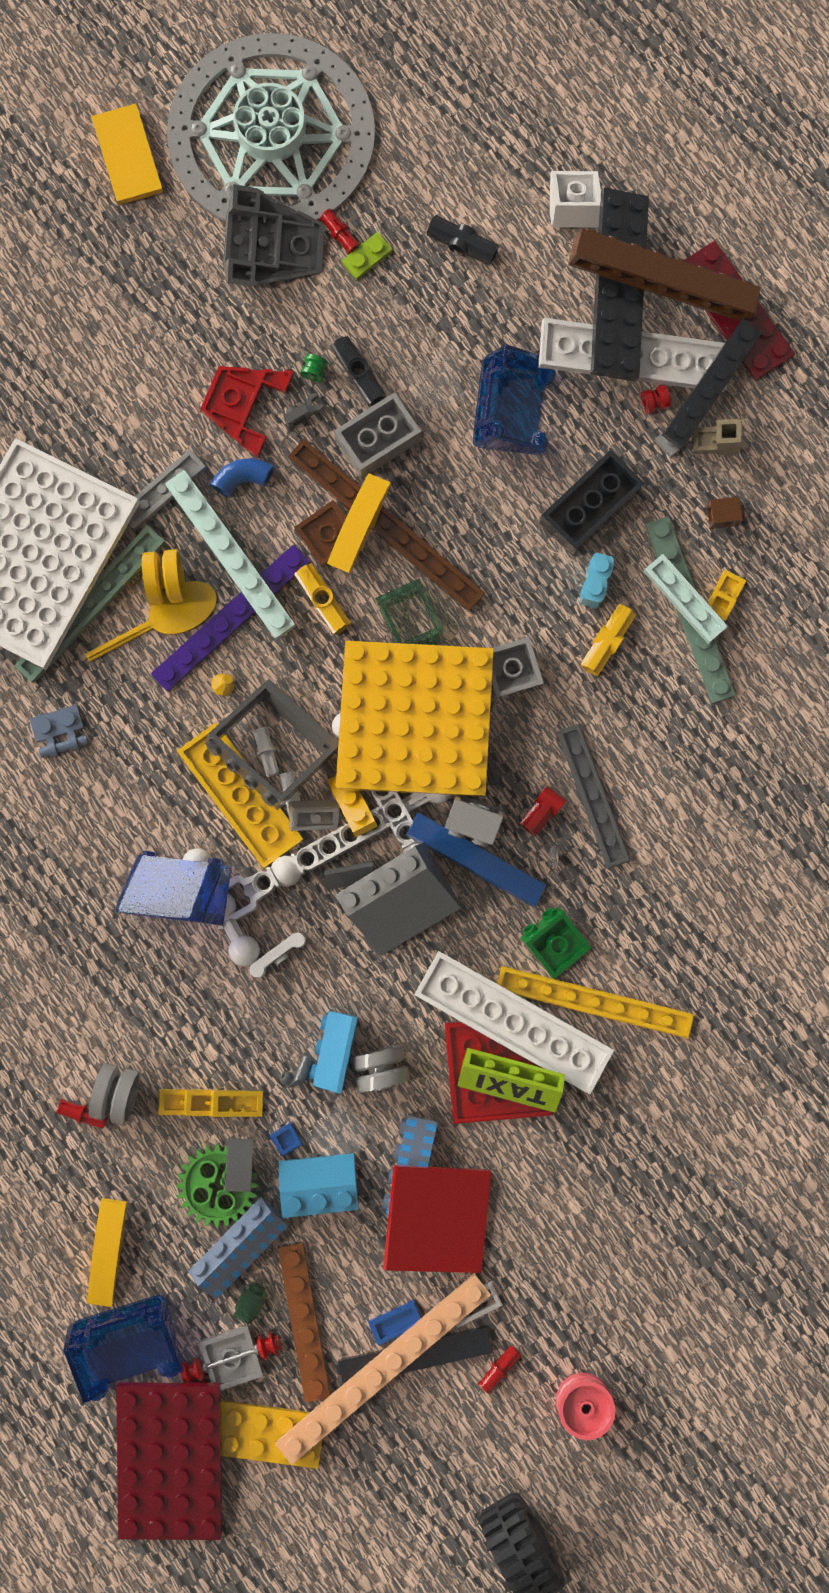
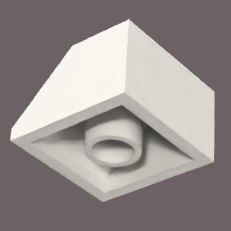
M551 171L550 217L552 227H599L601 189L598 171Z

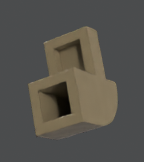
M742 419L717 420V427H698L694 431V454L718 453L719 455H730L742 449Z

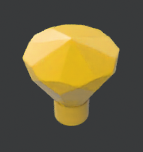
M219 673L213 677L211 687L214 692L221 696L229 695L234 689L233 677L225 673Z

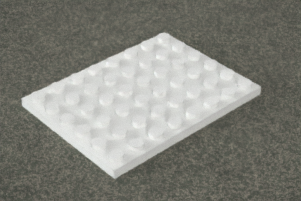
M16 438L0 464V647L47 670L138 508L140 501L138 498Z

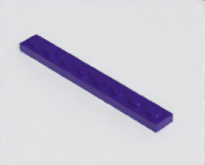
M293 544L265 569L260 576L275 596L295 577L294 574L301 567L310 564V561ZM242 592L233 598L151 673L167 692L256 613Z

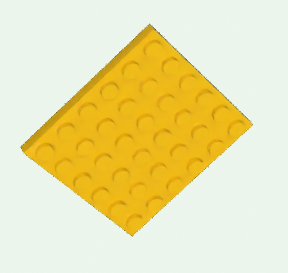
M345 641L336 789L485 797L493 648Z

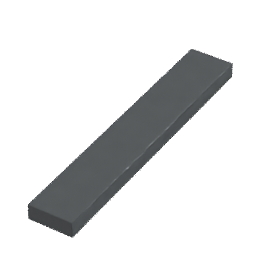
M580 724L557 731L556 734L606 868L610 869L631 861Z

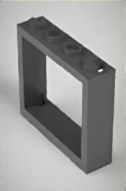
M268 679L208 734L205 744L213 755L219 756L225 762L226 767L231 772L237 773L243 778L247 787L252 790L255 789L267 805L273 806L278 810L337 753L339 742ZM263 700L323 753L282 794L274 789L221 740Z

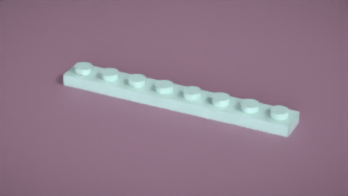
M183 470L167 481L165 485L275 640L295 628L296 626L187 472Z

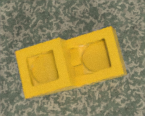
M727 570L723 571L707 602L724 622L727 620L746 582L745 579Z

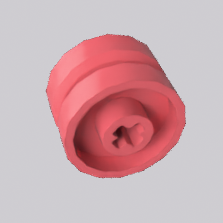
M580 1372L569 1376L561 1383L556 1393V1407L561 1423L569 1434L578 1439L593 1440L602 1437L610 1430L615 1420L616 1407L608 1387L600 1378L591 1373ZM584 1404H587L586 1409H582Z

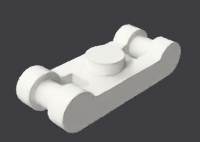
M301 933L292 934L250 966V974L253 977L264 976L266 968L273 962L277 966L288 958L286 953L292 948L303 947L306 944V937Z

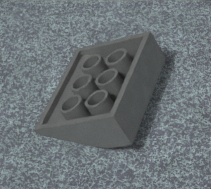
M425 842L410 848L335 895L347 917L381 955L462 908Z

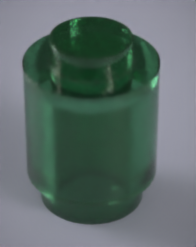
M255 1282L244 1286L234 1307L236 1310L234 1316L244 1323L252 1324L253 1320L258 1318L268 1297L265 1287Z

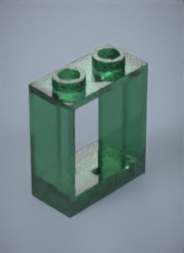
M420 579L375 598L376 606L394 643L421 645L427 643V645H433L441 640L440 636H443L444 630ZM419 595L434 629L402 642L387 608Z

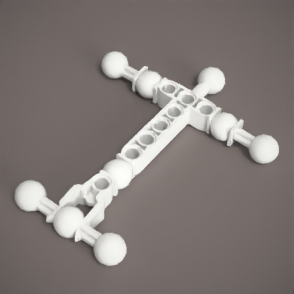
M341 713L332 722V731L337 739H339ZM372 791L373 798L378 807L370 812L374 818L380 821L377 829L358 836L353 842H348L345 840L344 835L351 828L349 824H346L298 851L297 855L293 853L291 856L278 857L273 862L271 868H266L267 872L261 871L246 878L235 876L217 886L210 873L213 868L212 857L204 849L194 848L189 850L182 859V869L188 877L198 880L204 891L201 898L207 900L205 903L206 915L210 920L219 923L217 929H224L231 941L228 949L230 959L234 964L246 967L257 961L260 948L258 942L253 937L243 934L236 920L256 911L259 907L258 902L271 894L276 887L280 889L281 886L289 887L296 884L301 875H305L304 871L315 870L391 828L397 841L402 844L403 853L419 845L420 843L413 839L404 840L399 835L402 828H410L413 822L409 812L429 801L436 804L446 802L451 795L413 793L401 800L397 792H389L388 795L382 797L377 795L376 791ZM391 806H398L402 813L397 818H391L387 813L388 809ZM328 841L336 843V850L331 854H326L323 851V845ZM305 853H312L315 857L313 864L310 866H305L301 862V858ZM264 876L269 877L271 881L270 887L266 890H261L258 887L259 879ZM242 884L244 894L250 898L251 903L236 912L235 899L226 891ZM450 885V887L452 888L453 892L455 893V895H456V897H457V899H458V895H457L456 890L454 889V887H453L452 885Z

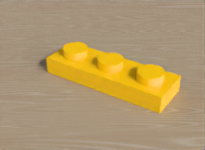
M336 776L327 780L355 838L378 827L359 790L336 789Z

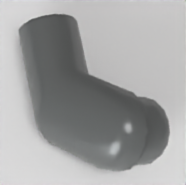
M302 1056L297 1070L293 1072L284 1071L281 1074V1083L285 1084L286 1087L293 1088L304 1082L308 1077L314 1060Z

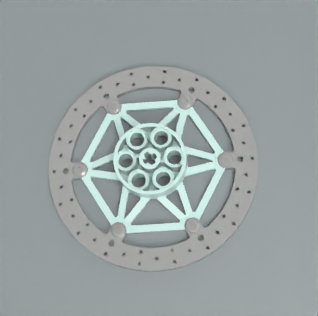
M267 33L250 35L228 42L211 51L190 70L183 79L172 101L168 118L167 140L173 167L185 190L204 210L225 223L233 184L246 186L266 162H272L292 188L248 187L258 188L268 196L298 197L300 203L289 207L320 221V216L324 211L330 208L333 212L336 211L353 195L361 184L370 165L374 150L375 123L372 106L363 84L349 65L338 55L326 47L302 37L289 34ZM264 57H279L296 60L306 65L303 70L245 68L243 62ZM228 71L230 74L229 80L201 121H192L194 110L204 91L218 76ZM321 74H324L342 94L351 115L352 125L342 126L317 81ZM251 78L297 80L285 87L276 83L257 84ZM244 84H246L249 87V89L246 91ZM234 86H237L240 98L236 102L233 114L211 122ZM302 86L297 97V95L293 91ZM311 88L314 90L333 126L304 114L303 104ZM281 102L286 103L285 105H278ZM246 120L250 121L249 123H246V124L242 123L243 121H246ZM234 122V132L216 130ZM291 122H297L295 125H289ZM306 124L320 129L327 134H306ZM191 139H201L225 183L221 191L212 186L200 171L192 153ZM209 139L239 142L240 148L232 177L228 175ZM255 140H261L260 143H253ZM278 141H285L283 144H277ZM332 143L310 178L306 179L299 151L302 144ZM342 144H351L349 155L340 173L327 188L319 194H315L313 191L314 185ZM245 155L256 159L240 178ZM290 156L294 157L299 181L282 160Z

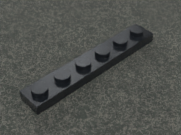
M745 318L740 320L661 436L679 449L685 446L758 340L762 331Z

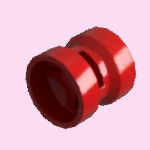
M665 384L657 386L652 391L649 389L641 391L640 397L647 415L655 413L656 409L659 408L663 410L671 408V397Z

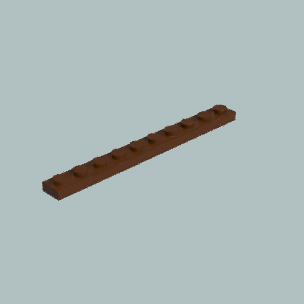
M303 439L288 455V459L350 511L361 487L309 442ZM382 506L375 526L371 530L469 613L482 599L485 592Z

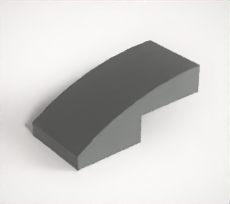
M228 1138L225 1191L251 1192L253 1139Z

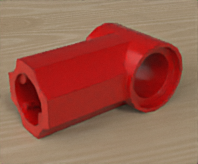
M547 785L535 800V805L524 816L520 825L536 837L549 819L557 814L567 800Z

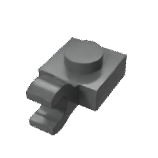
M316 393L308 396L306 405L303 403L300 406H292L283 415L289 430L309 420L312 415L319 414L324 410L323 403L318 406L312 405V402L318 399Z

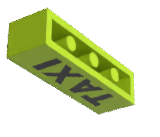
M467 1048L458 1086L555 1113L563 1094L565 1074Z

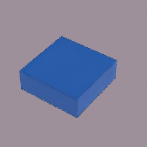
M292 1122L270 1134L281 1157L304 1144Z

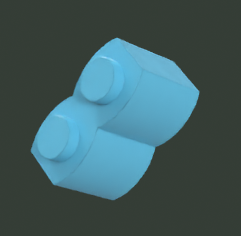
M597 552L593 555L587 567L586 580L580 592L579 599L581 605L595 609L601 605L607 592V581L613 571V557Z

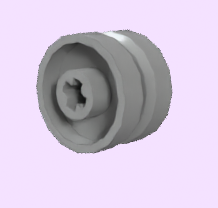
M403 1045L387 1047L350 1057L353 1071L369 1070V1073L360 1075L355 1079L358 1093L388 1089L411 1080L407 1066L392 1067V1064L401 1062L406 1058Z
M104 1063L98 1073L92 1091L89 1117L104 1120L110 1113L111 1123L125 1126L136 1102L140 1084V1071L125 1069L120 1075L118 1066Z

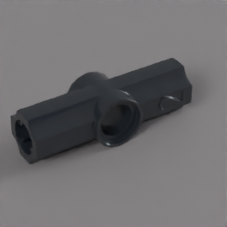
M437 215L432 218L427 230V236L447 245L452 252L455 250L461 253L462 257L468 255L489 266L499 249V245L477 235V232L469 225L459 224L458 226Z
M342 336L335 340L331 345V350L347 373L349 381L355 385L367 406H374L386 397L385 392L370 371L367 361L361 357L350 338ZM357 368L364 370L359 375L354 374L352 371Z

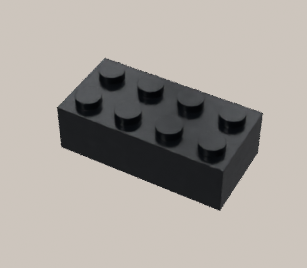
M610 450L541 515L539 523L574 556L641 493L645 483Z

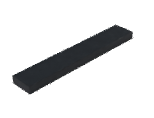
M487 1326L442 1336L399 1374L493 1353ZM384 1349L339 1359L338 1364L342 1383L347 1382Z

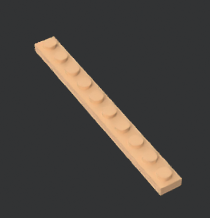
M475 1273L292 1427L276 1441V1446L290 1464H294L491 1296V1293Z

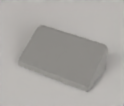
M335 800L289 801L291 831L338 829L340 806Z

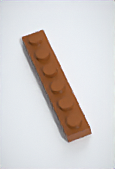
M301 1242L278 1247L305 1403L326 1399L331 1394L304 1244Z

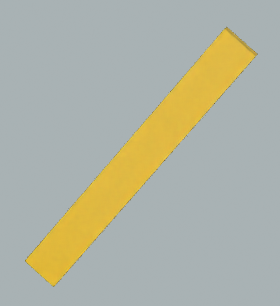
M501 966L497 981L498 985L517 996L688 1039L695 1014Z

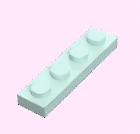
M664 554L645 568L643 572L707 644L728 627Z

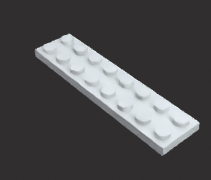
M544 318L541 326L539 368L590 374L593 324ZM642 331L640 374L637 381L694 388L725 343ZM727 385L722 390V392H725V390L727 389Z
M438 951L414 994L540 1067L565 1074V1081L588 1094H591L614 1052L610 1047Z

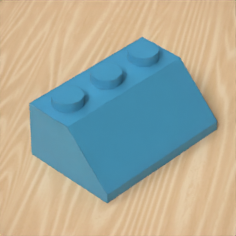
M329 1011L328 1015L323 1014L320 1027L321 1030H324L323 1040L318 1039L315 1054L319 1055L317 1065H312L310 1079L314 1080L313 1086L340 1094L343 1092L359 1016Z
M354 1153L279 1161L282 1218L359 1210Z

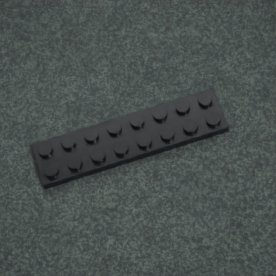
M603 188L600 197L598 233L605 236H614L620 241L638 244L646 249L649 196ZM596 275L590 374L636 382L640 374L644 290Z

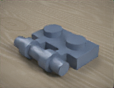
M77 704L30 718L36 742H47V747L38 749L41 758L59 756L60 752L70 749L75 751L80 749V746L89 744L86 735L77 737L75 732L85 729ZM68 735L67 741L56 744L55 737Z

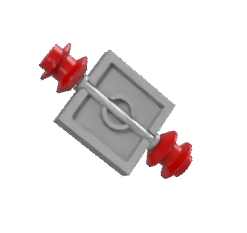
M249 1324L200 1340L199 1345L205 1362H202L197 1357L194 1358V1363L190 1365L184 1361L183 1367L180 1368L183 1383H193V1380L196 1379L203 1383L206 1373H208L211 1383H221L222 1391L262 1377L264 1372L258 1355L268 1361V1356L271 1353L279 1357V1351L282 1350L280 1338L278 1335L274 1336L273 1332L270 1331L269 1338L264 1339L259 1335L255 1345Z

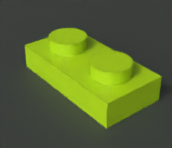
M376 232L341 260V263L357 281L390 255L393 249Z

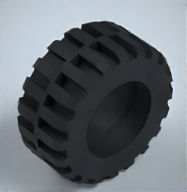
M512 1492L481 1511L479 1523L482 1533L503 1578L513 1593H558L563 1589L565 1578L558 1560L538 1520L519 1493Z

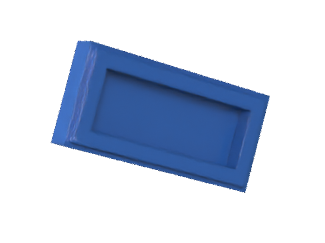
M412 1300L369 1320L368 1324L378 1346L401 1336L420 1320L422 1316L415 1300Z

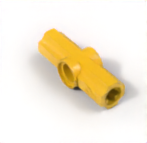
M310 563L301 567L294 576L332 634L336 635L347 629L351 622L313 564ZM319 595H327L329 597L328 602L319 604L316 601Z
M618 604L606 625H603L592 642L593 646L583 659L580 666L584 670L598 677L610 656H613L624 639L623 635L635 619L636 614L632 609Z

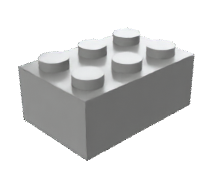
M395 392L334 430L335 441L361 479L421 441V430Z
M457 795L445 828L449 829L448 833L455 837L463 838V835L473 838L472 842L483 847H486L487 844L493 845L504 810L466 796Z

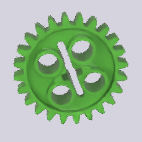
M217 1143L215 1150H212L208 1144L205 1148L206 1153L198 1148L196 1150L197 1158L189 1155L188 1159L191 1164H182L181 1167L186 1173H179L177 1177L183 1179V1182L176 1185L177 1188L183 1189V1192L177 1198H185L186 1201L181 1207L189 1206L191 1208L187 1214L188 1216L194 1213L197 1214L196 1223L204 1218L206 1227L212 1220L215 1227L218 1228L221 1220H223L227 1227L230 1225L231 1217L237 1222L239 1220L238 1213L244 1215L247 1212L244 1206L251 1207L254 1205L249 1198L258 1196V1193L252 1191V1188L259 1186L258 1182L252 1181L258 1175V1172H252L251 1192L225 1191L227 1146L224 1150H221L220 1143ZM205 1163H211L215 1167L214 1175L208 1176L203 1172V1165ZM221 1163H224L225 1169L220 1181V1185L224 1186V1188L219 1189L215 1206L211 1207L210 1203L215 1191V1186L211 1184L218 1179ZM198 1188L207 1190V1200L202 1201L197 1198L196 1190ZM224 1194L231 1196L233 1205L230 1207L223 1206L220 1202V1197Z

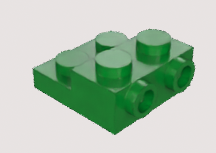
M559 907L547 909L541 916L543 919L536 925L532 923L526 926L522 931L524 935L520 937L532 955L553 979L558 977L592 948L566 913Z

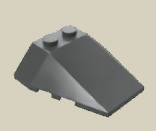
M233 184L225 228L223 266L226 283L251 287L321 273L325 224L299 210L296 211L284 205V202L278 199L275 200L258 188Z

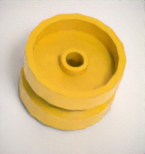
M165 550L162 562L156 551L142 553L143 582L149 606L162 605L165 601V590L171 604L184 603L185 575L179 550Z

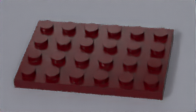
M118 1382L116 1386L118 1539L221 1540V1383Z

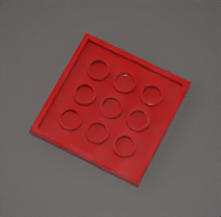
M463 1022L444 1023L453 1124L553 1116L551 1111L459 1087V1076L467 1048L537 1067L540 1066Z
M394 1165L383 1269L386 1271L481 1273L491 1171L488 1169Z

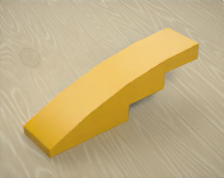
M368 473L346 517L327 564L348 573L352 572L360 550H363L371 528L375 526L391 482Z
M158 1090V1115L262 1117L263 1091Z
M101 1199L92 1253L87 1304L113 1306L120 1253L124 1240L126 1201Z

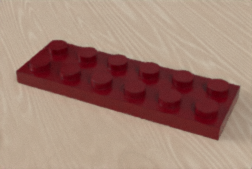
M715 240L685 259L689 264L704 266L710 271L725 273L731 278L743 281ZM759 302L757 303L756 314L748 321L762 331V334L742 361V364L754 381L762 378L795 356V352ZM705 310L727 341L740 321Z

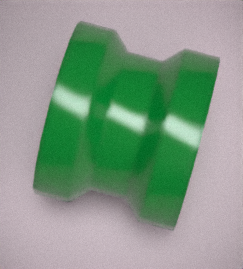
M315 354L305 355L304 362L306 364L301 369L300 375L308 380L322 382L324 379L323 370L327 368L328 361Z

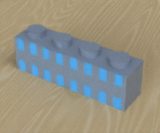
M408 1114L407 1119L402 1118L399 1134H403L401 1144L396 1143L393 1156L394 1159H398L397 1165L428 1166L438 1123L437 1120ZM392 1168L390 1170L388 1184H392ZM391 1192L390 1194L385 1193L382 1209H386L385 1217H388Z
M260 1197L189 1270L197 1287L217 1300L289 1225L275 1207Z

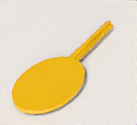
M185 582V602L171 604L165 591L164 603L151 606L147 622L85 654L88 661L91 662L152 629L162 634L175 635L198 627L209 618L216 606L217 596L215 590L204 582Z

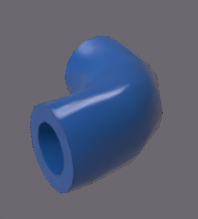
M255 458L237 459L222 467L212 479L210 487L227 497H231L234 490L243 483L252 482L265 487L274 473L275 466Z

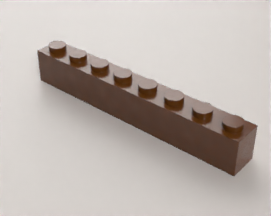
M581 228L573 239L568 266L737 321L743 318L748 321L756 314L760 287L753 285L749 281L731 278L728 274L710 271L707 267L695 266L683 259H674L665 256L662 252L650 251L638 244H629L620 241L617 237L599 234L593 229Z

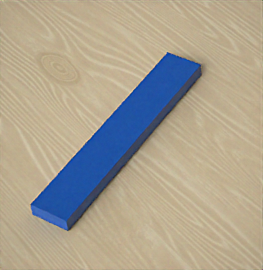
M420 813L416 814L406 834L407 837L420 844L425 842L430 850L531 907L537 906L546 884L470 841L450 835L448 833L449 829Z

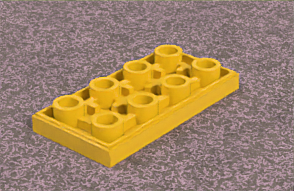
M136 103L91 116L118 205L163 193Z

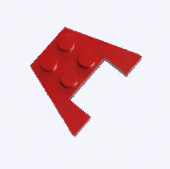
M218 366L200 410L253 456L259 458L267 438L265 435L245 428L262 386L286 394L294 373L290 370L281 372L273 371L272 369L249 370V368Z

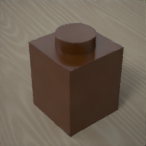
M739 497L713 499L707 505L710 529L736 527L745 518V508L743 504H740Z

